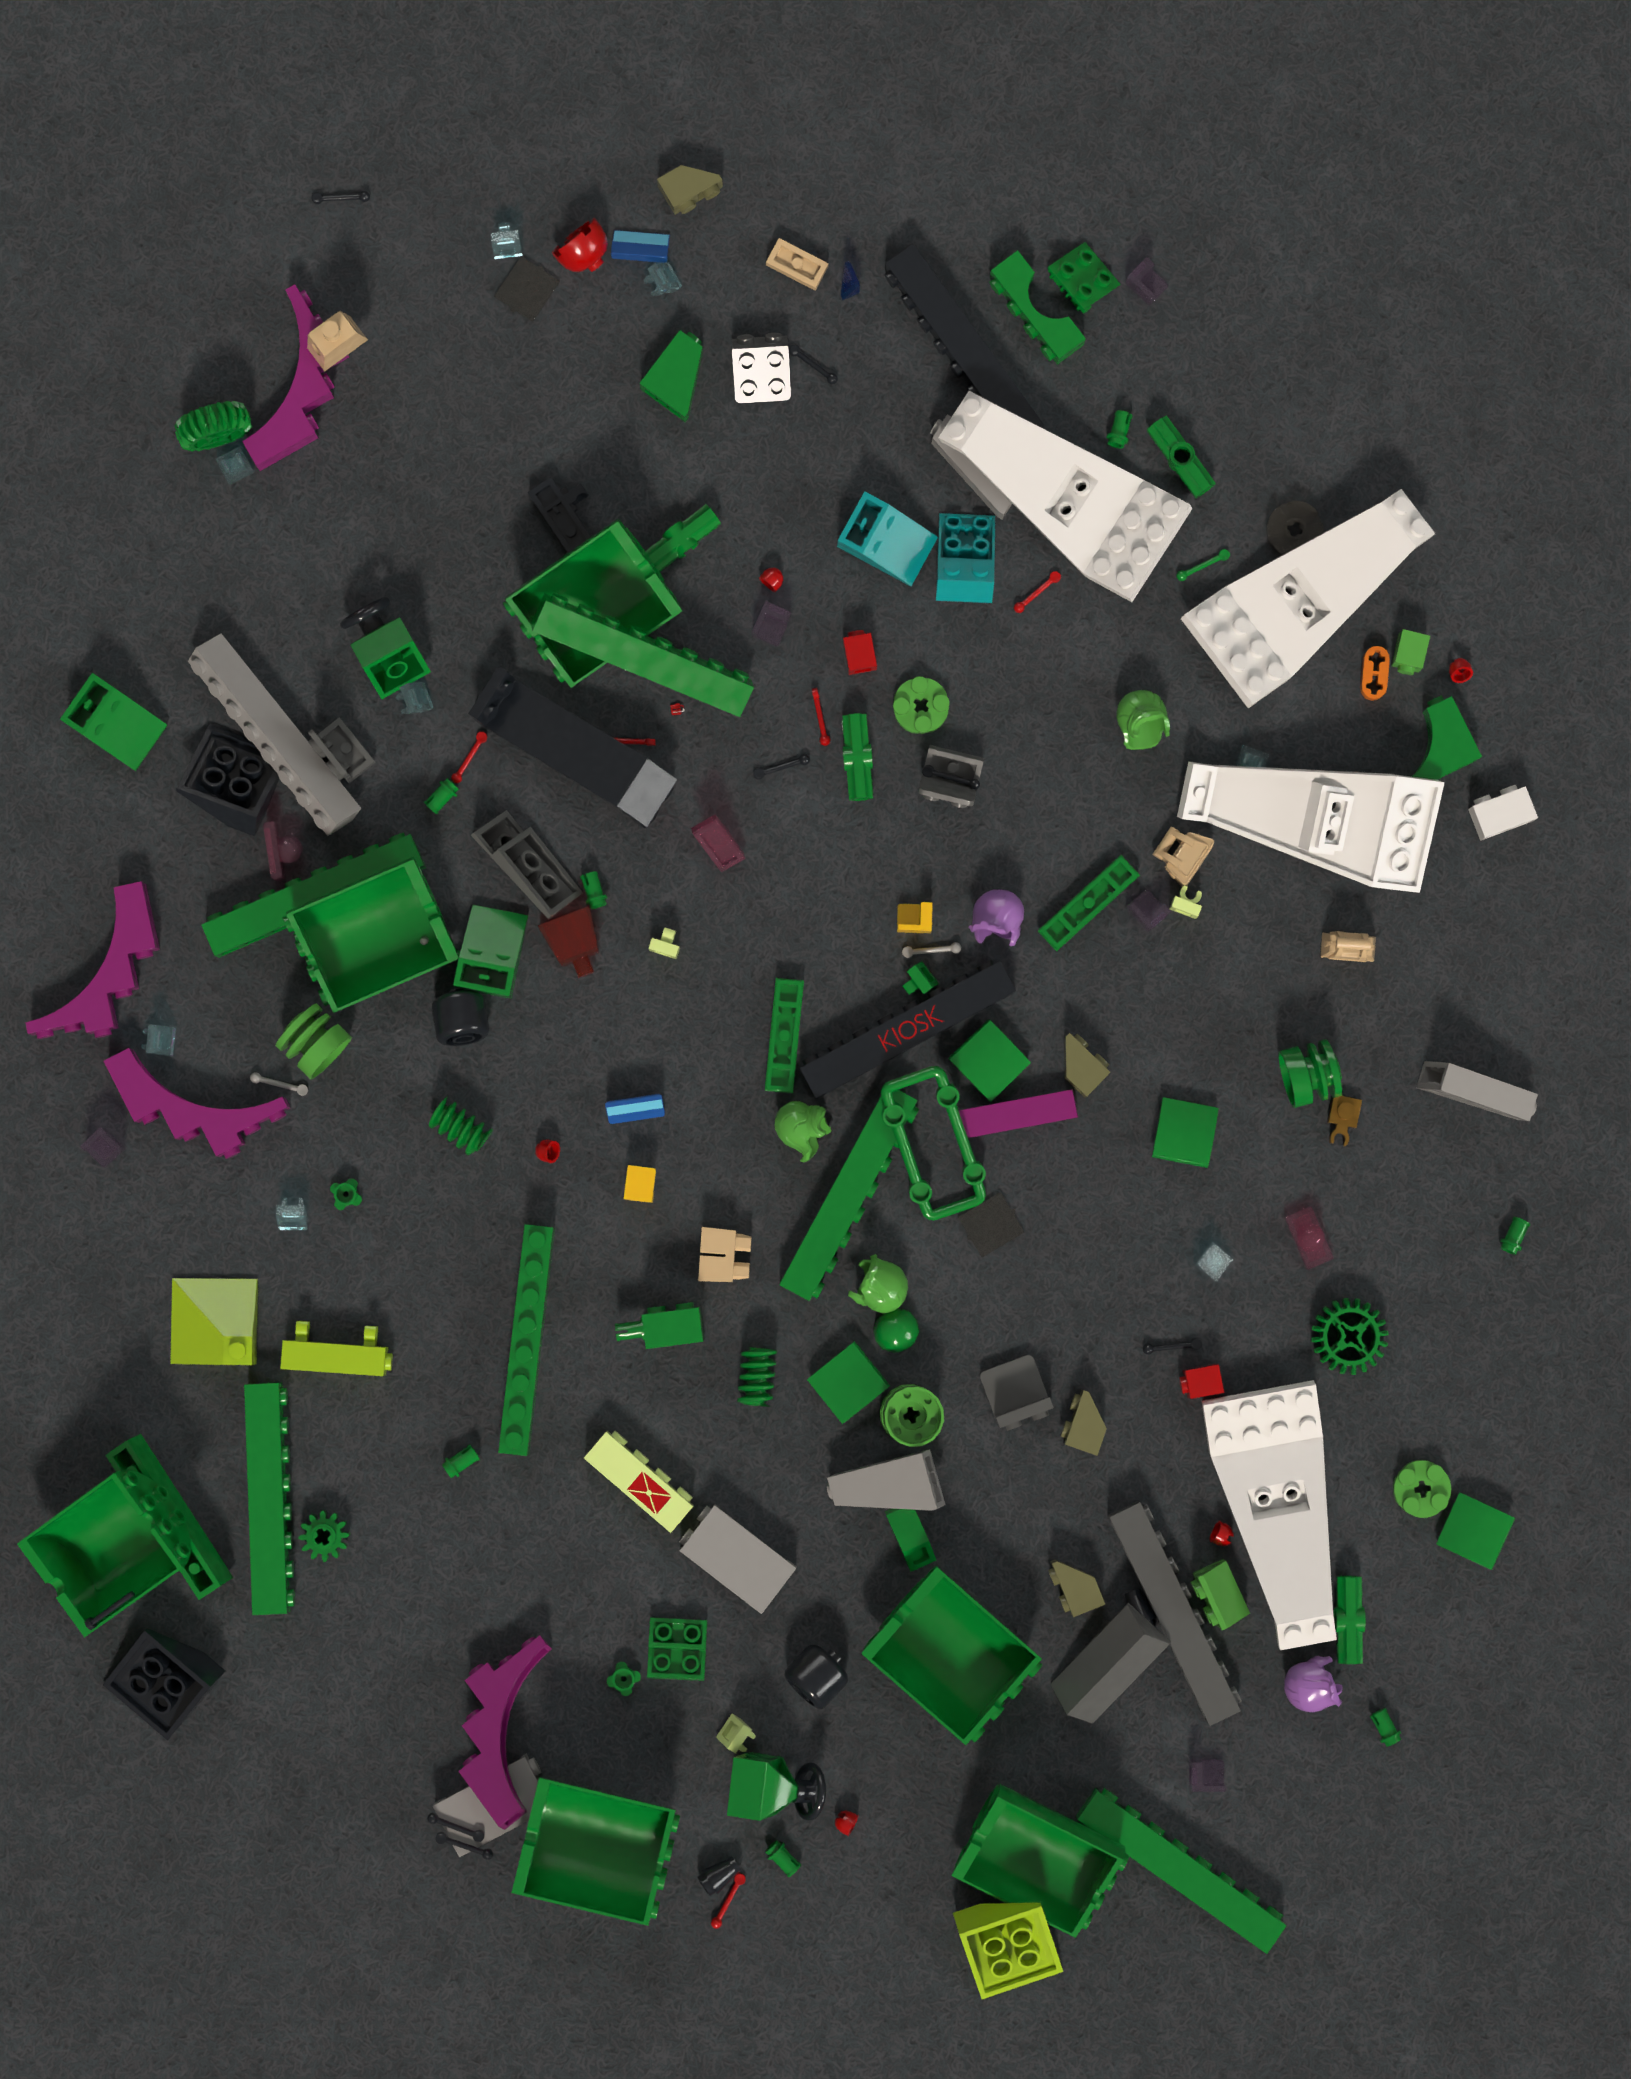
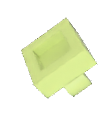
M1184 885L1180 889L1179 897L1175 896L1169 909L1196 919L1202 908L1201 905L1196 903L1200 901L1202 893L1197 891L1195 898L1190 900L1185 896L1187 886Z
M664 928L661 940L651 939L649 951L677 959L680 948L672 944L676 934L675 930Z
M731 1714L716 1738L727 1749L736 1753L738 1749L746 1752L747 1748L743 1745V1742L747 1736L752 1739L756 1736L742 1719Z

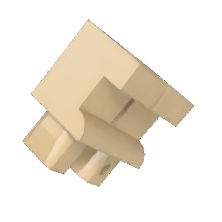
M702 1227L700 1253L725 1254L726 1256H700L698 1281L733 1282V1279L749 1278L750 1263L734 1262L735 1251L751 1252L752 1237L736 1234L735 1230Z

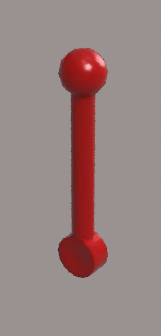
M1053 571L1049 579L1026 599L1015 603V612H1023L1025 606L1052 583L1059 582L1061 579L1060 573Z
M812 688L821 732L820 744L827 746L830 744L831 739L826 734L818 689Z
M485 732L477 733V741L457 773H453L451 776L453 783H460L462 781V774L481 743L487 741V734Z
M614 738L623 744L656 745L655 739Z
M742 1873L735 1875L733 1887L718 1915L711 1920L713 1928L721 1927V1919L737 1889L745 1883V1876Z

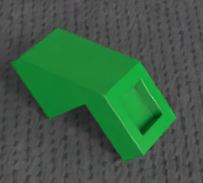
M891 1508L885 1511L891 1530L901 1548L910 1572L936 1561L929 1539L915 1510Z

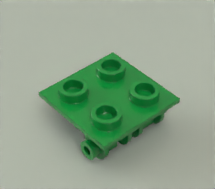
M1086 242L1047 267L1050 274L1049 278L1053 279L1059 288L1061 287V292L1065 290L1068 292L1065 297L1067 299L1072 297L1070 301L1074 304L1076 310H1081L1083 314L1091 309L1092 304L1121 285Z

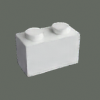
M1513 785L1500 790L1501 796L1491 799L1489 794L1474 800L1475 805L1468 810L1480 841L1527 824L1538 818L1526 786L1517 789V786Z

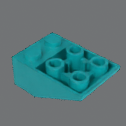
M864 491L838 539L837 547L912 587L938 537L891 505Z
M939 513L936 601L992 603L995 568V516Z

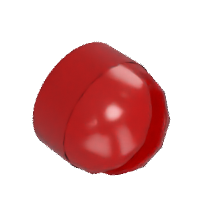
M768 568L760 575L759 580L771 591L776 592L783 583V575L777 568Z
M1457 658L1449 665V674L1455 683L1466 682L1473 676L1472 667L1464 658Z
M542 1140L535 1147V1154L543 1162L554 1163L559 1157L560 1145L554 1140Z
M1218 1521L1210 1534V1542L1219 1546L1229 1545L1231 1542L1227 1540L1228 1537H1234L1232 1528Z
M845 1810L838 1813L839 1818L835 1819V1826L841 1833L849 1836L859 1815Z

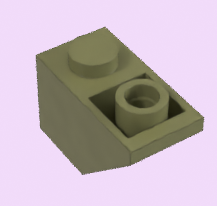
M683 165L657 179L658 188L674 215L679 212L682 214L690 212L696 207V202L703 198L710 200L716 197L723 187L720 175Z
M1069 1033L1064 1038V1076L1086 1098L1110 1073L1107 1069L1109 1064L1098 1053L1093 1056L1086 1049L1089 1046L1088 1043L1080 1035L1076 1034L1073 1037Z
M1081 1390L1080 1395L1074 1394L1070 1405V1410H1073L1074 1413L1071 1422L1065 1421L1060 1437L1065 1438L1063 1444L1098 1456L1107 1428L1090 1393Z
M1056 1559L1050 1561L1053 1568L1049 1569L1048 1572L1054 1586L1059 1584L1063 1595L1059 1596V1600L1065 1613L1070 1611L1071 1615L1075 1617L1105 1605L1093 1575Z

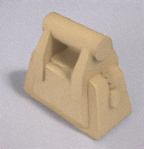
M1170 827L1153 855L1166 863L1165 868L1169 875L1181 887L1184 885L1188 886L1211 851L1214 840L1192 832L1184 835L1177 829ZM1176 840L1180 845L1174 854L1170 855L1167 852Z
M1335 931L1329 934L1323 932L1321 958L1373 962L1376 937H1370L1366 933L1358 934Z

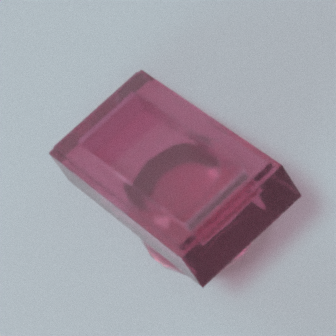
M716 814L691 828L692 834L721 872L745 859L744 852L731 836L728 827L721 823Z
M274 821L265 822L263 828L271 878L275 881L286 880L284 863H292L300 858L302 854L301 842L296 837L290 835L280 838L278 824Z
M1311 1206L1284 1217L1307 1270L1334 1259L1324 1232Z

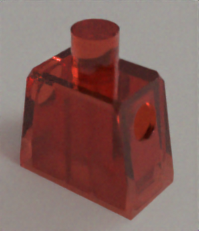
M589 906L538 925L562 967L573 964L578 978L594 973L589 957L599 954L592 912Z

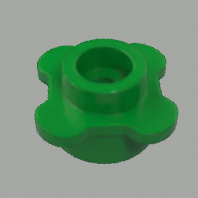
M350 1178L345 1183H333L331 1185L330 1191L334 1194V1199L336 1200L334 1206L338 1210H344L349 1205L358 1206L361 1204L362 1197L358 1195V1182L355 1179ZM347 1191L349 1193V1196L344 1197V1192Z
M618 1662L613 1675L607 1678V1684L609 1687H615L623 1696H629L632 1693V1687L635 1682L640 1681L641 1674L637 1670L633 1671L628 1668L625 1662ZM625 1676L627 1680L623 1682L621 1677Z

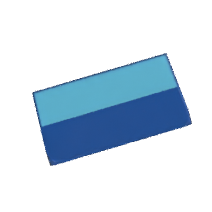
M614 230L611 257L612 259L667 263L670 235Z
M660 1094L607 1101L605 1103L610 1124L665 1116L663 1097Z

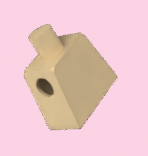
M339 311L308 334L307 348L322 369L326 371L368 339L349 315Z

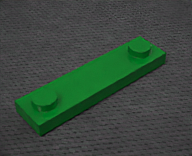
M1120 855L1037 932L1057 952L1140 876L1139 873Z
M776 978L765 1091L793 1094L804 980Z

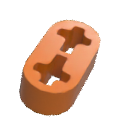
M1373 646L1369 648L1362 660L1360 691L1363 697L1371 701L1380 699L1387 690L1390 658L1387 650L1383 647ZM1375 652L1379 653V658H1383L1384 661L1378 664L1377 671H1373L1374 663L1369 661V657H1372ZM1373 676H1377L1376 685L1381 686V690H1377L1375 695L1371 694V689L1366 688V685L1372 682Z

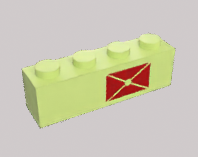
M606 1431L584 1459L671 1533L694 1506L690 1502L693 1497L682 1487H679L677 1490L668 1483L671 1478L658 1468L656 1471L651 1469L647 1465L649 1459L636 1449L634 1453L625 1446L628 1441L618 1432L614 1431L611 1434Z

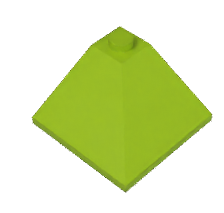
M172 1278L171 1364L256 1365L258 1279Z
M1041 1903L978 1904L953 1913L981 1999L1063 1972Z

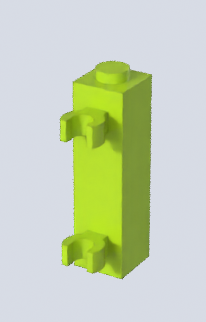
M296 1321L295 1340H283L280 1369L386 1376L387 1370H392L393 1354L388 1353V1347L376 1346L378 1326H365L364 1345L309 1342L310 1322Z

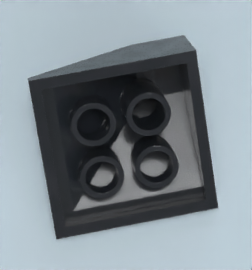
M209 724L176 788V792L228 827L255 836L266 815L278 784L279 776L273 767L262 758L261 752L252 741H249L246 737Z
M147 1628L104 1682L103 1686L166 1740H169L225 1673V1670L206 1653Z

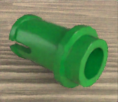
M1122 410L1115 411L1111 433H1108L1106 437L1108 445L1121 449L1128 443L1127 433L1133 417L1131 413L1128 414L1129 412Z
M448 778L444 782L441 780L439 782L441 785L424 801L426 806L435 814H438L453 796H458L456 793L459 788Z
M598 872L586 873V876H580L587 896L586 905H589L590 909L605 906L608 897L606 894H603Z
M1513 1217L1505 1238L1500 1240V1243H1502L1500 1248L1513 1255H1516L1517 1251H1521L1522 1247L1520 1245L1528 1227H1530L1529 1222Z
M469 1444L468 1447L452 1458L446 1457V1462L442 1466L450 1478L454 1476L459 1477L461 1471L474 1462L479 1461L480 1458Z
M1386 1708L1370 1715L1381 1736V1743H1385L1386 1747L1401 1740L1399 1735L1401 1731L1397 1730Z
M775 1840L765 1850V1853L768 1855L767 1859H772L789 1878L802 1864L786 1850L784 1842L780 1843L778 1840Z

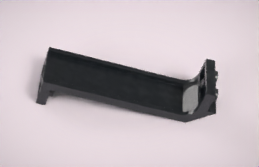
M499 666L468 713L481 726L614 805L644 829L655 820L660 806L664 800L669 798L677 781L675 777L648 758L517 681L508 671Z

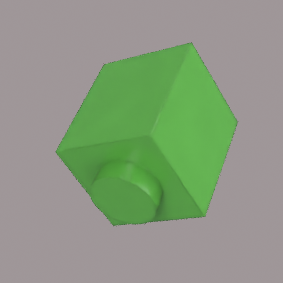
M1403 629L1398 634L1391 666L1397 667V672L1402 674L1414 675V672L1419 673L1423 669L1430 636Z

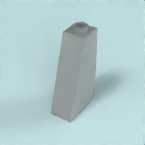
M947 414L943 421L938 419L930 432L933 435L931 444L992 512L1003 520L1013 503L964 454L939 440L938 437L948 424L951 416Z
M1424 1061L1416 1087L1516 1120L1530 1121L1537 1108L1536 1099L1538 1094L1451 1063Z
M930 1449L844 1471L827 1478V1492L829 1497L833 1499L835 1506L936 1510L946 1505Z

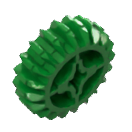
M237 401L217 402L216 404L199 407V409L184 414L174 425L177 440L181 447L188 451L209 450L234 442L239 438H243L252 428L249 412L244 403Z
M1343 1298V1307H1340V1304L1334 1300L1332 1301L1334 1311L1324 1306L1322 1310L1327 1315L1326 1318L1320 1315L1315 1317L1322 1324L1321 1327H1311L1312 1331L1319 1332V1337H1311V1342H1320L1321 1346L1315 1347L1313 1351L1314 1353L1322 1351L1325 1353L1319 1359L1321 1363H1325L1329 1359L1331 1360L1328 1369L1334 1370L1337 1364H1339V1374H1344L1347 1366H1349L1350 1374L1356 1375L1357 1365L1362 1372H1367L1365 1362L1367 1361L1371 1366H1376L1377 1363L1372 1356L1376 1355L1382 1358L1384 1354L1377 1350L1378 1346H1388L1387 1342L1380 1341V1336H1387L1388 1331H1379L1378 1328L1386 1322L1384 1319L1374 1320L1380 1313L1378 1310H1374L1370 1314L1368 1313L1371 1307L1370 1303L1366 1302L1360 1309V1299L1355 1298L1352 1307H1350L1348 1298ZM1352 1312L1360 1315L1363 1319L1352 1326H1348L1338 1316ZM1332 1323L1338 1336L1333 1345L1329 1347L1327 1333ZM1369 1325L1372 1339L1367 1350L1361 1337ZM1343 1329L1355 1331L1353 1339L1356 1344L1344 1341L1346 1334ZM1347 1347H1351L1361 1357L1354 1360H1343L1336 1356V1354Z

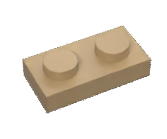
M780 238L766 261V266L815 291L829 263Z

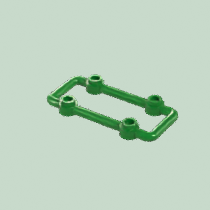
M930 1066L886 1082L881 1089V1097L884 1103L881 1112L882 1118L893 1129L911 1181L908 1188L909 1196L913 1202L919 1204L923 1216L928 1220H939L982 1204L986 1197V1189L983 1184L986 1171L983 1165L975 1160L957 1107L959 1092L953 1084L949 1083L945 1071L938 1066ZM933 1077L936 1078L938 1084L935 1093L936 1099L947 1110L965 1163L962 1168L963 1178L968 1184L972 1185L975 1192L973 1196L936 1209L931 1207L929 1200L932 1196V1189L929 1183L921 1178L903 1126L905 1111L902 1105L895 1102L892 1094L893 1091Z

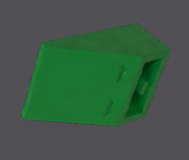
M93 673L60 718L65 724L134 771L139 768L168 726Z
M473 905L458 959L453 986L464 990L512 999L528 915Z

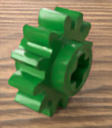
M322 1510L320 1519L315 1514H311L309 1519L312 1524H301V1527L307 1533L300 1535L298 1539L307 1541L302 1551H307L310 1548L313 1550L311 1559H315L319 1554H322V1560L326 1562L329 1559V1553L335 1558L340 1556L337 1550L338 1547L341 1549L348 1548V1545L342 1539L349 1537L351 1533L342 1531L347 1521L336 1522L338 1513H334L330 1518H327L326 1510ZM321 1528L324 1532L328 1530L331 1534L328 1537V1544L325 1540L321 1542L318 1539L321 1535Z

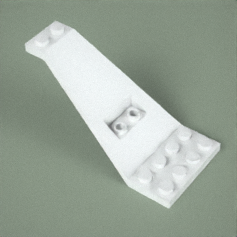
M968 391L938 437L942 443L964 454L1085 577L1130 602H1133L1192 510L1191 505L989 402L971 391ZM1081 485H1086L1085 490L1078 491ZM1071 508V512L1069 514H1063V511L1065 509Z
M1400 489L1383 502L1229 584L1187 612L1181 620L1247 708H1250L1288 681L1414 549L1430 539L1435 533L1406 494Z
M1188 762L1177 817L1186 820L1208 822L1370 887L1420 893L1444 782L1383 773L1227 766ZM1335 802V803H1336V806H1335V808L1332 810V805H1333V803ZM1330 830L1328 837H1326V832Z
M1314 1380L1201 1401L1209 1454L1273 1615L1279 1649L1285 1650L1337 1640L1332 1603L1323 1433ZM1290 1489L1295 1490V1492L1291 1495L1286 1494L1287 1491ZM1263 1494L1267 1495L1264 1500L1258 1499Z

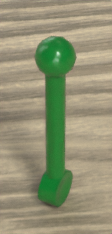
M1223 549L1217 556L1186 571H1178L1176 577L1179 581H1185L1187 576L1215 562L1228 560L1230 552Z

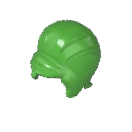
M1137 690L1128 693L1121 699L1117 708V722L1124 735L1123 744L1126 749L1152 748L1160 742L1163 731L1166 737L1169 736L1170 721L1167 716L1166 707L1163 700L1156 693L1148 690Z
M792 1101L781 1107L775 1116V1130L779 1139L785 1145L802 1153L803 1157L800 1162L805 1163L816 1154L819 1148L817 1138L831 1133L832 1130L824 1117L826 1108L819 1105L808 1106L800 1101Z
M875 1254L870 1256L871 1260L859 1262L858 1265L864 1270L865 1277L857 1293L849 1291L848 1296L857 1304L868 1306L873 1311L889 1313L898 1309L905 1301L908 1292V1280L899 1266L892 1262L881 1260Z

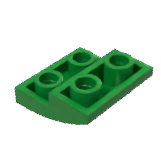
M989 1019L948 1058L965 1078L990 1102L1031 1063Z
M1163 1097L1158 1126L1155 1132L1152 1157L1208 1168L1219 1108Z
M855 1341L807 1379L842 1424L890 1387L889 1383Z
M1459 1492L1436 1545L1492 1570L1515 1518Z
M650 1618L647 1678L704 1681L707 1620Z

